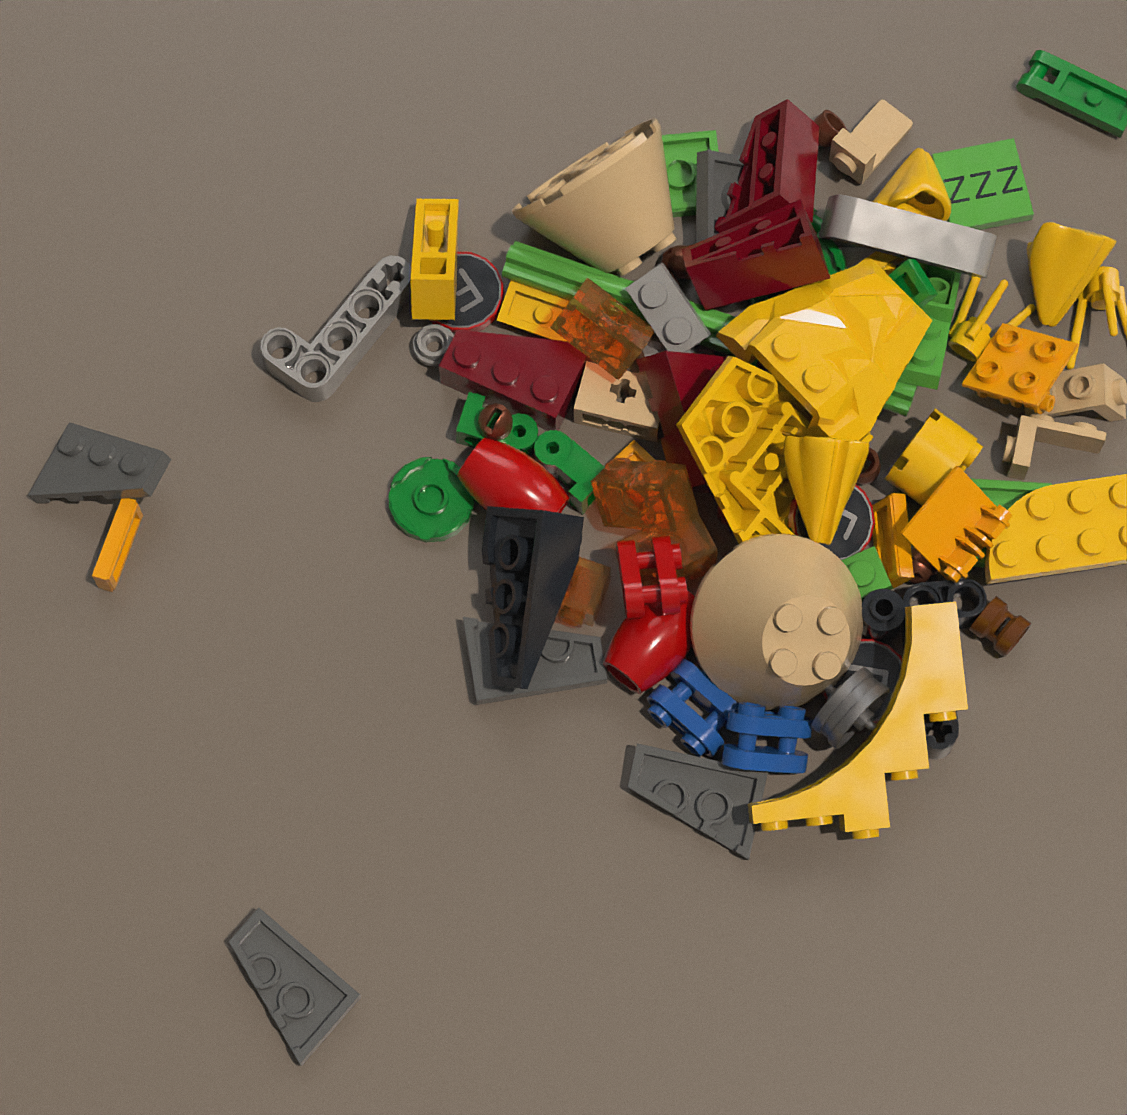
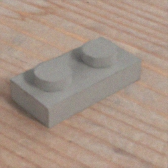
M663 263L625 288L667 351L687 352L711 335Z

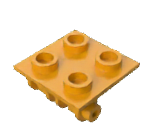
M1002 323L962 382V387L976 391L977 395L982 398L991 397L998 399L1006 405L1011 402V405L1016 408L1024 404V407L1033 409L1037 414H1043L1045 411L1051 412L1055 405V396L1050 395L1049 390L1078 348V343Z
M956 465L900 533L946 580L957 583L960 578L966 579L968 577L967 573L978 561L976 557L980 559L985 557L981 550L984 547L991 549L994 546L989 539L996 540L1004 529L1010 527L1008 521L1013 515L1003 506H996L967 474Z

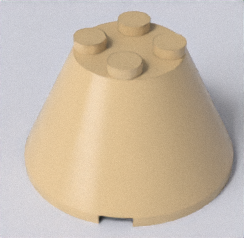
M656 118L648 119L624 132L625 136L611 145L608 142L604 143L560 171L527 195L531 204L524 207L520 203L515 205L512 209L514 216L589 266L613 275L619 273L620 276L629 273L642 263L639 258L640 255L652 250L655 253L672 244L676 240L673 234L675 229L661 125Z
M769 534L751 538L733 547L734 550L726 555L716 566L712 565L701 581L692 604L690 617L693 650L701 668L710 680L737 702L762 704L766 706V710H779V705L801 706L826 693V687L830 684L834 686L853 662L863 632L861 595L846 565L833 552L821 544L808 538L790 534Z

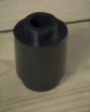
M877 589L870 592L862 602V634L868 639L886 642L893 639L899 633L905 617V604L896 592L889 589ZM877 612H884L887 616H881Z

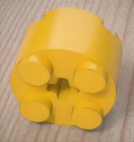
M935 408L884 479L923 506L957 465L965 471L978 456L983 446L976 442L978 438Z

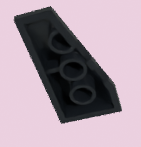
M487 506L482 543L483 564L490 565L491 587L485 589L486 604L493 605L494 626L491 627L488 633L492 685L528 689L579 560L584 517L545 510Z

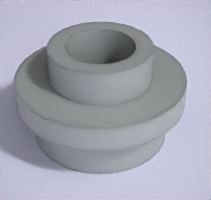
M431 324L421 328L416 333L413 341L416 357L428 366H439L454 335L448 328L438 324ZM434 341L440 342L443 345L441 350L437 352L429 351L427 346Z

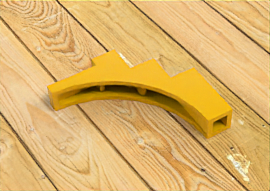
M956 602L905 607L906 643L900 675L888 706L876 724L877 727L841 765L815 783L782 797L749 803V822L753 824L761 823V831L787 829V820L805 818L806 826L832 824V815H839L840 830L852 832L853 839L879 837L880 828L890 827L884 773H890L891 780L918 778V769L929 768L923 714H929L930 722L957 719L956 711L968 709Z

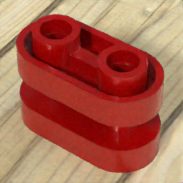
M669 535L651 537L652 551L636 552L634 540L616 542L619 574L627 619L645 617L644 604L660 602L662 615L680 613V604L688 603L685 576L677 577L676 570L682 569L680 544H671ZM654 568L657 584L642 586L639 570Z

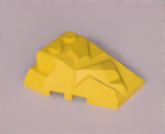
M872 259L832 274L830 279L810 283L753 304L723 327L716 336L738 359L749 364L758 359L813 416L807 430L814 437L862 441L873 428L878 415L891 396L896 383L932 322V319Z
M728 356L676 425L739 544L762 535H795L788 529V514L791 502L795 496L786 471L784 440L787 436L814 437L807 430L813 416L772 374L734 356ZM869 433L862 441L870 443L873 436Z

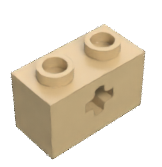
M600 360L597 364L586 361L574 405V423L657 442L661 423L657 411H651L648 399L653 398L645 371L634 373L622 370L620 365L605 360ZM621 393L629 395L624 403L617 402V399L621 397Z

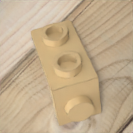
M882 99L851 133L842 128L832 139L829 161L839 171L862 185L912 129L913 122Z
M1104 363L1062 371L1049 390L1050 395L1055 396L1054 408L1051 412L1045 411L1043 413L1054 417L1094 410L1109 422L1126 419L1127 382ZM1025 407L1026 416L1035 413L1033 409Z
M1045 414L1021 415L1016 427L1015 436H1007L1002 461L1009 462L1007 477L1020 480L1025 479L1030 467L1034 441L1098 454L1105 443L1107 433L1098 431L1094 425L1089 423L1075 422L1068 425L1054 422L1052 417Z

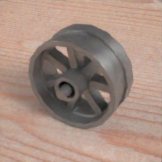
M862 667L846 680L843 685L835 688L830 684L826 687L825 691L830 696L814 718L811 727L819 734L827 737L828 742L835 749H838L865 727L870 732L877 727L871 720L875 716L874 713L885 701L890 689L883 682H878L873 677V673L866 667Z

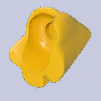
M922 148L915 149L872 201L944 221L949 219L952 209L947 190L931 155Z
M1054 222L1043 223L1034 240L1027 244L1026 249L1038 319L1042 325L1055 327L1061 321L1117 242L1115 239L1090 231L1062 226Z
M787 436L785 438L784 459L786 471L810 540L826 545L832 543L846 504L866 461L870 446L869 442L832 437Z

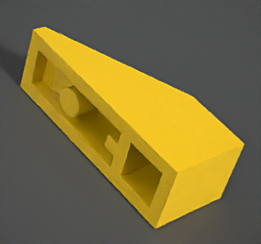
M416 198L410 275L412 319L455 320L459 199Z

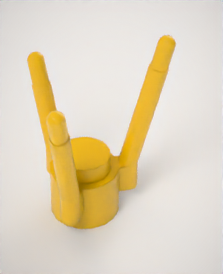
M1099 267L1078 297L1070 339L1071 342L1078 343V348L1066 365L1069 370L1075 366L1088 302H1091V307L1094 309L1106 310L1109 334L1113 337L1118 334L1115 306L1117 305L1123 330L1127 338L1124 287L1120 286L1119 271L1116 268Z
M971 277L956 321L949 330L948 335L951 337L948 342L950 348L963 358L976 362L993 338L989 336L992 329L985 322L1008 286V281L1005 279L1000 281L978 317L971 316L966 321L981 280L979 277ZM1029 304L1007 324L1018 327L1035 311V305Z

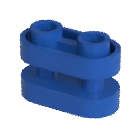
M683 659L671 672L672 678L677 683L676 687L671 691L664 685L659 684L647 697L651 705L647 711L664 728L671 725L683 736L680 741L692 754L697 757H701L703 754L713 757L724 745V740L718 731L723 726L727 728L729 710L738 709L739 704L726 692L720 690L697 666ZM689 697L694 699L709 713L705 720L685 703Z
M739 702L738 709L729 710L727 729L739 732L738 744L724 745L723 765L754 771L806 773L808 753L796 750L797 738H811L813 719L805 716L806 709L797 706L779 705L778 712L765 711L766 706L762 704ZM757 735L779 737L778 747L756 746Z

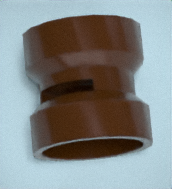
M996 596L972 624L970 631L979 638L989 639L993 643L994 650L1003 657H1006L1024 636L1032 623L1022 615H1013L1008 611V604ZM1007 620H1009V622H1008V623L1006 624V626L1002 629V631L998 634V636H996L997 632L1002 628V626L1005 624V622H1006Z

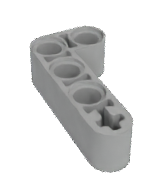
M841 194L828 197L819 233V238L831 239L836 245L851 248L862 247L904 259H916L919 263L979 278H987L997 238L996 235L989 232Z
M390 255L382 258L311 344L289 329L277 327L269 330L264 334L260 346L266 369L271 375L303 398L311 402L327 400L410 301V264L399 256ZM389 279L392 282L387 286V280ZM367 307L378 310V313L369 319L358 316L359 311ZM340 339H347L352 342L351 346L343 351L331 348L332 344ZM280 347H287L292 350L290 355L283 359H276L271 356L273 351ZM313 371H321L326 374L324 379L317 383H309L304 380Z

